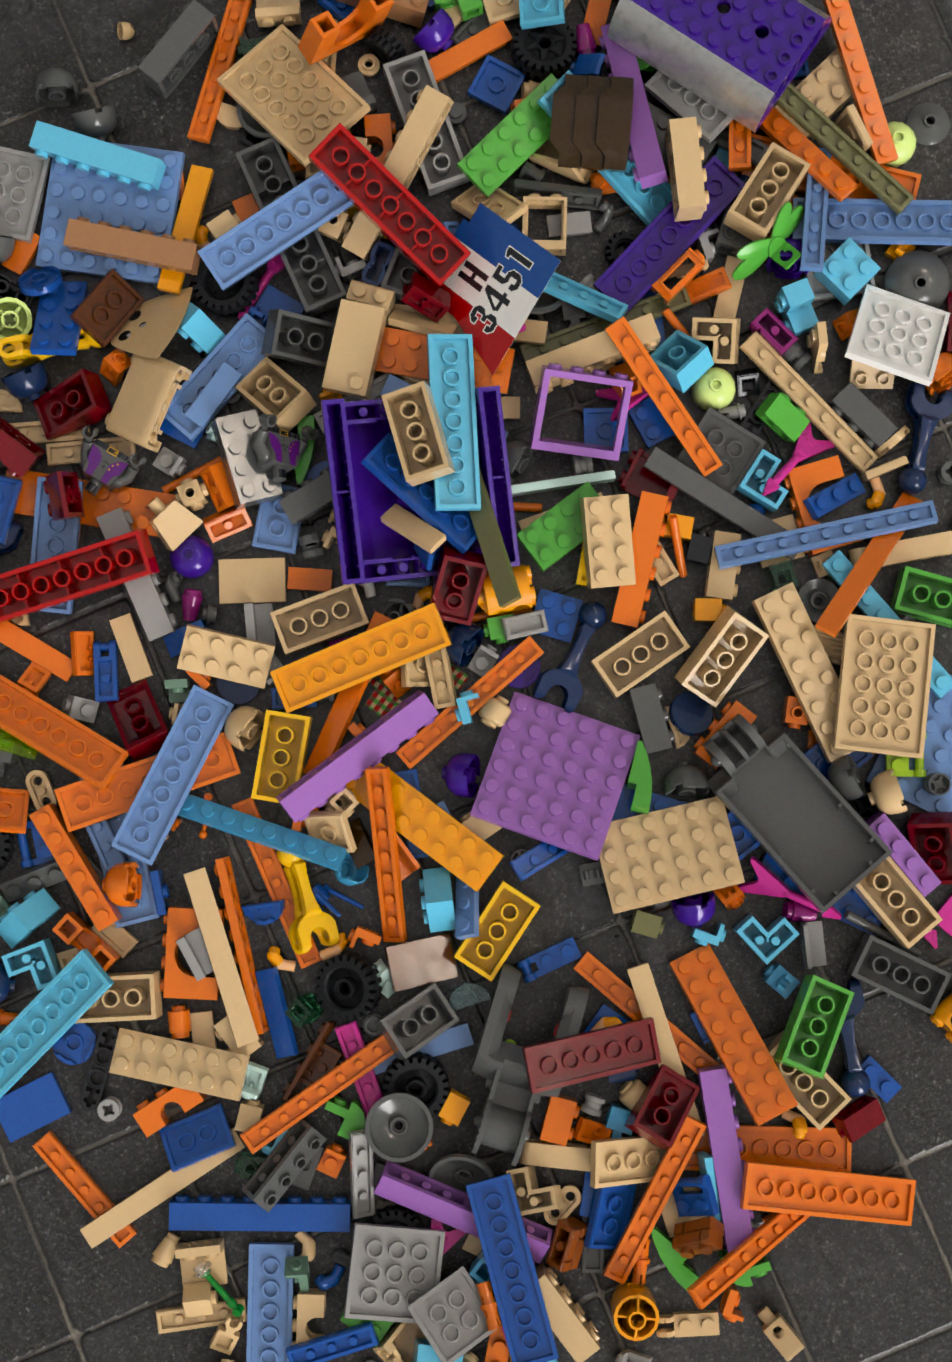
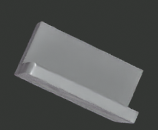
M244 604L247 638L274 644L276 647L275 626L270 612H273V604Z
M822 920L798 922L803 967L812 969L815 966L827 965Z
M200 928L176 940L197 981L213 972Z

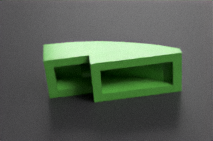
M314 415L305 416L297 424L300 439L303 437L301 429L304 426H311L312 429H316ZM316 439L308 440L307 443L309 445L303 453L297 468H295L296 481L299 488L301 487L300 484L307 479L308 473L311 470L316 450Z
M638 740L627 788L635 790L630 811L648 814L652 796L651 767L644 744Z
M654 1226L651 1236L660 1258L675 1280L686 1290L700 1277L685 1262L687 1258H683L673 1249V1240L658 1227Z

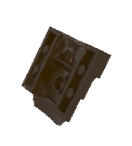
M565 74L564 86L553 94L549 139L550 143L559 153L558 167L623 173L626 171L632 121L634 78Z

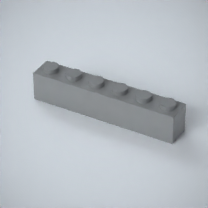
M120 507L96 518L105 540L135 531L132 523H134L133 516L125 508ZM157 573L125 583L149 642L176 631V626L178 625L174 613L170 614L167 607L169 600L166 594L160 591L158 585L161 582Z

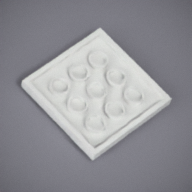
M867 284L860 301L844 357L929 387L934 377L950 313Z

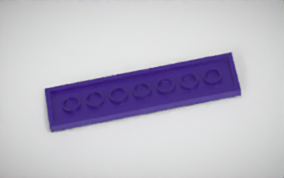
M713 156L703 167L706 168L707 182H704V189L709 192V204H707V210L704 211L702 218L675 222L673 203L671 201L593 284V287L600 293L629 305L625 316L651 289V285L692 246L737 198L745 186V183L732 171L729 172V168L717 157Z

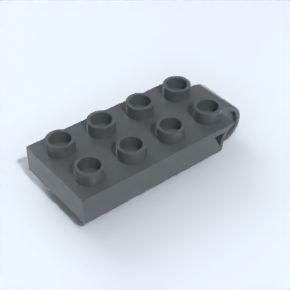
M737 714L702 744L705 751L711 757V764L721 769L708 780V787L821 914L827 911L893 853L793 741L774 725H771L759 735L756 725L750 724L743 716Z

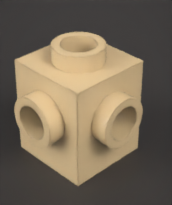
M345 210L318 228L320 234L341 243L345 232L352 227L351 217L347 214L348 210Z
M185 479L180 482V486L176 487L178 494H175L177 502L189 511L200 510L205 504L209 503L206 497L209 495L205 484L200 483L197 479ZM194 490V495L188 497L187 493Z
M345 788L342 792L334 793L327 798L328 801L323 806L325 807L324 811L345 810L346 816L349 818L355 812L354 808L359 802L356 800L353 792Z

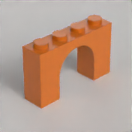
M360 0L354 11L339 23H336L329 11L311 18L298 45L299 50L309 65H312L369 36L377 26L383 25L394 1Z
M838 455L795 467L782 480L784 488L788 489L791 498L788 500L791 510H795L797 519H795L797 529L821 524L813 520L803 501L809 497L813 488L844 477ZM864 539L810 550L805 553L808 552V556L811 557L859 543Z
M168 907V912L164 915L167 933L163 934L162 940L163 947H166V954L162 956L161 969H165L164 978H161L160 991L163 992V998L218 1000L220 998V991L215 975L207 974L205 978L197 981L194 974L188 971L179 960V946L176 940L199 928L193 907ZM218 908L224 926V908Z

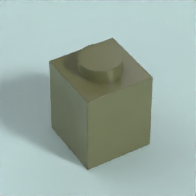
M635 909L629 930L657 939L658 934L662 935L665 922L662 921L663 917L660 915Z

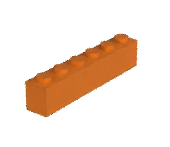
M646 491L641 493L632 531L636 584L619 587L611 622L636 628L639 627V623L644 624L646 611L643 610L644 602H649L652 590L648 589L649 581H654L657 568L653 567L655 558L659 559L662 546L658 545L660 536H665L667 524L663 522L665 514H670L672 506L668 496Z
M55 803L47 804L30 814L29 817L98 932L122 919L123 916L117 906L107 898L106 892L102 890V881L72 832H68L64 818Z

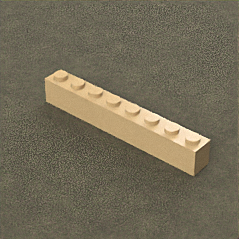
M427 84L418 93L414 109L408 112L403 130L397 133L395 137L396 143L393 149L387 152L384 159V167L407 190L454 104L450 97ZM358 210L352 221L354 223L352 227L345 232L342 238L343 244L341 247L369 262L373 246L378 241H381L384 234Z

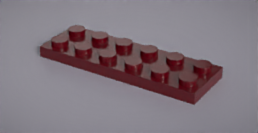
M652 1017L522 1047L529 1089L532 1094L661 1063L655 1024Z

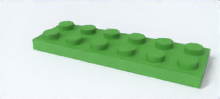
M552 73L456 165L486 198L500 187L550 138L551 118L537 101L558 81Z

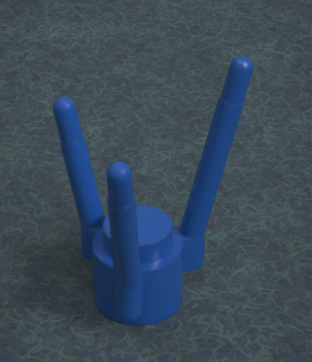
M318 883L312 889L318 905H325L337 917H340L341 914L328 902L331 897L328 893L360 909H364V905L339 893L327 884L322 886Z

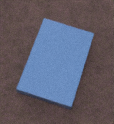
M281 484L283 494L291 489L294 492L300 489L299 487ZM282 497L259 504L252 547L296 555L302 522L295 526L291 523L278 502L283 499Z

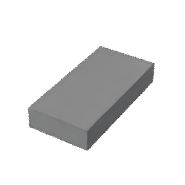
M590 211L567 213L566 237L591 235L593 233ZM561 214L546 216L549 239L561 238Z
M544 609L500 619L505 641L549 631Z

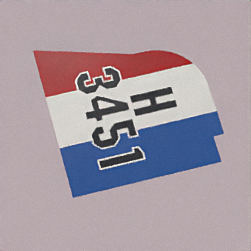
M480 203L470 222L463 218L454 234L471 254L440 288L451 294L448 312L455 317L465 334H472L474 348L491 374L494 375L561 260Z

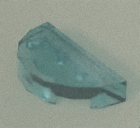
M473 982L464 983L455 988L450 996L449 1004L456 1011L492 999L488 990L481 985Z

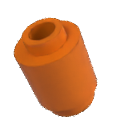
M185 1005L172 1006V1010L167 1011L169 1033L172 1034V1039L190 1037V1031H192L190 1009H185Z

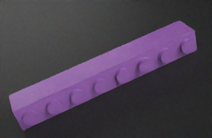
M610 24L601 26L603 35L599 36L602 50H607L604 60L606 67H611L612 73H609L608 76L634 78L629 141L631 149L628 150L630 162H635L636 168L632 169L635 181H640L642 189L668 182L637 57L607 37Z
M417 690L275 798L295 823L298 820L299 822L305 820L310 815L311 810L315 807H322L327 803V798L334 793L342 792L346 788V784L352 779H359L367 767H374L382 760L381 757L396 751L400 747L399 744L405 739L413 738L418 733L417 730L422 726H428L433 723L434 717L439 713L426 694Z
M722 1064L697 1068L699 1087H701L700 1093L705 1124L707 1126L710 1156L713 1157L722 1217L721 1222L725 1227L724 1244L727 1253H729L756 1229L751 1227L750 1219H754L753 1210L740 1208L745 1161L740 1158V1151H743L741 1137L737 1138L736 1129L740 1127L738 1116L733 1114L732 1107L736 1106L734 1093H730L729 1084H732V1080Z
M386 1162L373 1194L479 1238L467 1193L394 1162ZM522 1217L533 1260L540 1264L550 1247L553 1230Z

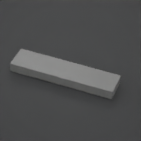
M365 1129L349 1131L351 1216L353 1219L375 1214V1197L373 1194L374 1159L373 1150L368 1144Z

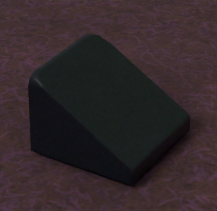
M756 368L734 371L738 397L760 394L759 372Z

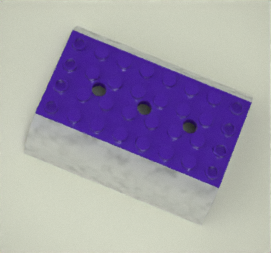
M619 0L607 37L756 133L829 28L832 18L805 0ZM719 5H726L730 11L723 14L718 11L717 7ZM758 29H764L768 36L759 38L755 32Z

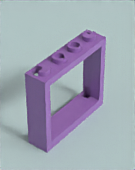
M549 363L548 366L542 365L529 439L531 449L619 461L633 381L628 378L627 374H621L620 372H615V375H607L606 371L600 369H593V372L584 371L583 367L571 366L570 369L562 368V364ZM550 376L623 387L612 447L540 437Z

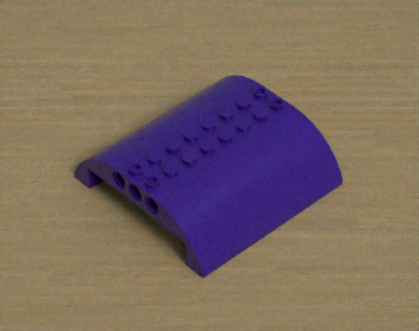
M500 385L477 387L475 389L479 467L511 566H520ZM344 398L321 400L342 585L434 577L440 555L432 570H427L413 548L414 543L381 522L380 517L394 505L398 496L361 464L364 458L388 433L392 435L382 399L345 402ZM478 538L467 551L482 554ZM446 540L445 546L455 548Z

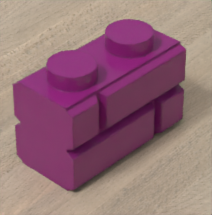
M768 308L757 316L748 327L752 333L757 331L781 357L798 340Z

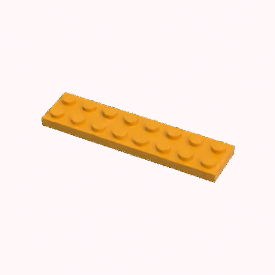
M432 603L275 669L270 674L286 712L290 713L450 646L452 642L436 604Z
M380 762L379 764H377V765L374 766V767H387V766L384 765L382 762ZM390 769L396 831L478 892L504 855ZM364 770V774L359 779H352L348 782L346 788L351 790L356 800L369 810Z

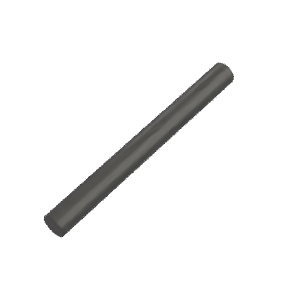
M849 910L844 913V918L915 957L921 955L922 950L914 945L909 949L901 947L890 932Z

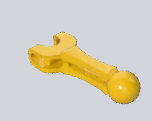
M81 328L80 336L84 335V338L79 340L77 350L89 349L91 346L102 348ZM33 333L31 335L20 334L0 339V356L10 368L28 366L55 355H32L30 345ZM11 344V346H8L3 350V347L5 345Z
M277 850V858L284 866L283 870L288 878L293 896L295 919L288 930V937L293 951L301 955L310 950L312 946V931L317 934L322 945H336L339 941L336 921L330 914L323 912L318 905L310 886L306 862L304 859Z

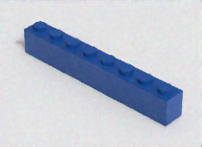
M179 1194L169 1202V1230L350 1232L351 1199H346V1196H334L333 1199H324V1196L315 1195L311 1196L310 1199H301L299 1195L288 1196V1199H279L269 1213L247 1195L243 1196V1198H234V1195H222L220 1198H212L211 1195L204 1194L199 1195L198 1198H189L187 1194Z

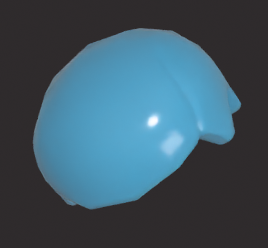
M346 853L339 872L334 870V874L337 880L346 886L358 885L368 878L369 866L364 865L357 869L350 853Z

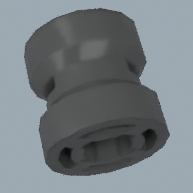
M795 342L782 355V358L789 362L792 368L798 372L812 356L808 352H804L802 346Z
M319 533L298 538L299 545L303 548L301 553L303 560L324 556L323 548L319 544L321 541Z
M930 773L925 777L923 786L925 791L931 795H944L950 790L951 781L943 773Z

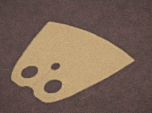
M193 287L181 289L180 295L170 293L143 302L136 310L141 312L140 317L133 321L128 319L111 339V344L120 350L135 355L157 359L178 330L187 311ZM142 322H146L144 327H139ZM122 332H131L126 340L120 341L118 339Z

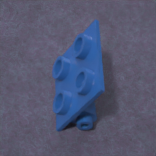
M268 284L257 304L249 309L248 314L266 329L269 310L281 309L302 315L304 309L300 302Z

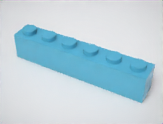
M38 120L29 146L35 151V155L41 158L48 159V156L56 158V162L67 166L69 163L76 165V168L85 172H89V169L97 171L96 174L101 177L109 178L113 176L117 178V181L126 185H130V182L138 184L137 187L145 191H150L151 189L159 191L167 166L159 158Z

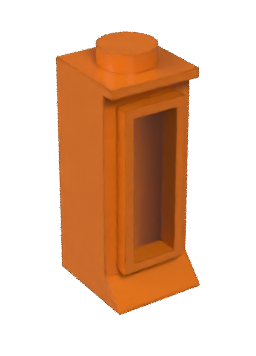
M689 247L651 285V290L653 292L656 291L667 305L705 267V262L703 261L705 257L699 250L695 249L693 251ZM689 258L695 266L670 290L664 282Z

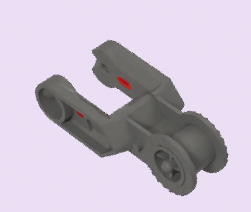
M503 963L471 1070L486 1080L484 1088L489 1090L485 1096L481 1112L473 1121L476 1128L470 1153L477 1154L480 1145L510 1153V1165L517 1166L525 1141L530 1138V1131L528 1129L534 1103L539 1104L541 1096L558 1097L562 1087L535 1094L530 1093L522 1051L523 1046L502 1040L506 1024L511 1016V1007L521 977L520 971L510 964ZM568 986L559 1020L554 1029L553 1040L579 1033L588 1001L589 988Z

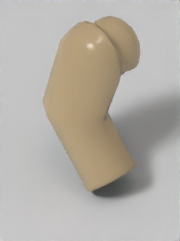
M296 1232L294 1236L302 1243V1254L300 1256H308V1261H312L316 1255L315 1240L307 1232Z

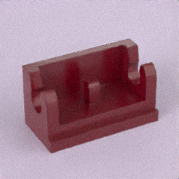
M414 272L411 275L410 284H405L403 287L401 301L438 323L450 309L451 294L442 288H438L434 283L417 272Z
M863 1095L843 1108L831 1120L834 1122L841 1138L846 1136L848 1141L853 1143L886 1121L878 1099Z

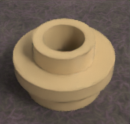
M373 54L363 55L358 61L359 71L368 77L377 74L380 69L378 58ZM372 62L373 65L371 67H366L365 63Z

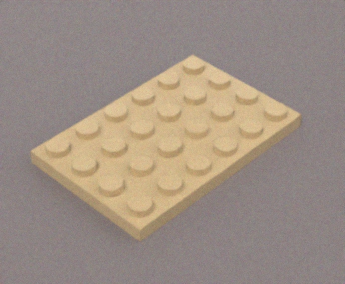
M281 24L217 79V82L291 155L306 167L311 163L308 157L309 154L339 123L349 130L371 109L370 105L322 60L309 65L298 48L300 40Z
M855 614L849 616L844 627L833 749L923 759L936 624Z
M717 796L649 812L648 814L611 821L599 856L613 914L745 883L726 808Z

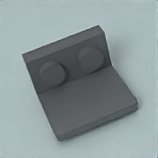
M731 203L725 209L714 246L717 254L737 257V252L743 246L753 241L723 223L733 204Z

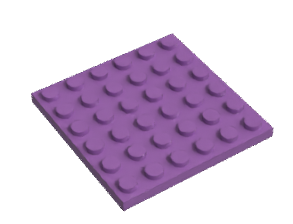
M514 692L509 705L512 712L500 730L470 816L598 861L640 735L575 712H565L564 708Z

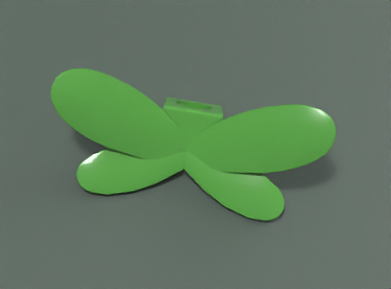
M786 202L776 217L771 238L753 241L743 246L737 252V258L742 261L732 273L734 280H742L751 275L768 256L785 270H788L801 257V253L786 242L785 239L799 226L804 214L802 205H798L792 210V204ZM782 250L784 252L791 251L793 255L788 261H782L780 259V252Z

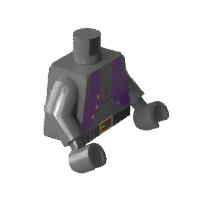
M261 414L259 416L261 427H258V430L253 432L254 441L252 447L257 455L259 466L272 471L274 482L286 481V472L297 468L303 453L309 445L307 443L308 440H315L319 435V431L312 429L311 426H304L301 429L303 437L300 439L299 434L275 428L274 426L277 423L275 415Z
M89 425L85 426L82 430L84 438L80 450V467L83 469L84 476L90 480L84 490L96 496L101 487L113 491L115 488L119 489L132 483L139 471V466L146 463V458H141L140 462H138L137 455L139 452L133 453L128 457L97 438L94 441L93 437L98 434L99 430L94 428L92 435L88 432Z

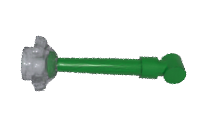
M200 1261L193 1269L195 1272L193 1277H205L226 1301L228 1307L233 1309L232 1314L235 1317H239L244 1311V1306L237 1304V1301L210 1274L211 1262Z

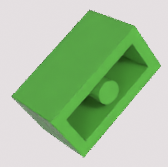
M770 393L754 414L783 441L795 442L810 423V420L805 416L806 413L801 408L794 406L790 402V397L785 393Z

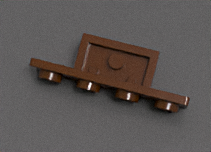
M324 1022L318 1029L317 1034L319 1036L317 1040L309 1045L306 1050V1054H308L304 1062L301 1061L295 1069V1078L293 1081L288 1082L284 1088L283 1093L285 1095L282 1100L285 1102L296 1095L302 1083L309 1086L339 1064L344 1054L326 1043L336 1022Z

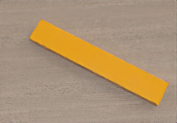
M191 165L171 235L175 237V240L183 241V238L195 240L212 182L213 169ZM162 269L157 285L158 290L180 295L186 273Z

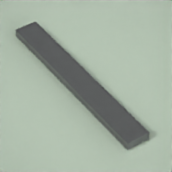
M654 447L643 465L649 471L755 538L788 531L657 447ZM797 553L787 555L785 557L792 561L796 557Z

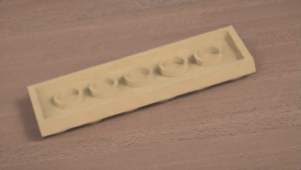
M119 1028L109 1073L240 1101L250 1056Z

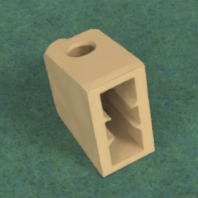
M155 497L147 505L156 514L149 523L168 551H174L203 523L200 518L176 500H171L165 505L158 497Z
M765 1306L757 1313V1316L764 1323L762 1325L763 1332L787 1362L805 1348L800 1336L779 1312L774 1315ZM775 1327H781L779 1332H774L773 1329Z

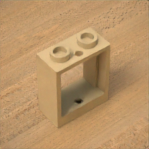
M540 194L523 196V203L527 205L528 211L523 214L522 233L527 237L529 209L562 210L561 240L533 241L554 256H566L567 197H563L561 194H552L550 197H543Z

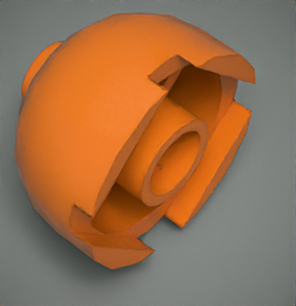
M944 352L939 354L932 383L929 387L925 386V389L931 396H934L936 391L939 394L952 387V353Z
M123 862L112 866L107 872L106 877L102 880V890L106 892L107 898L117 906L135 907L138 905L135 901L141 898L142 875L137 874L136 868H139V865L136 862Z

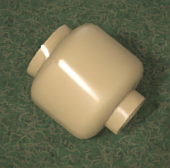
M499 695L496 698H490L479 710L480 721L494 730L496 727L501 728L512 712L511 708L507 705L509 701Z
M639 1079L625 1081L618 1091L620 1093L619 1100L632 1111L647 1086Z

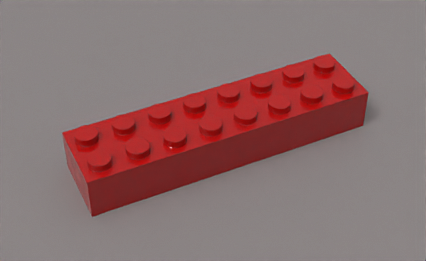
M341 123L309 154V161L438 288L470 256L471 252Z
M138 529L0 574V623L159 573V567L147 530Z

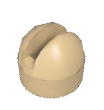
M118 22L117 35L119 40L131 39L135 34L133 25L129 22Z

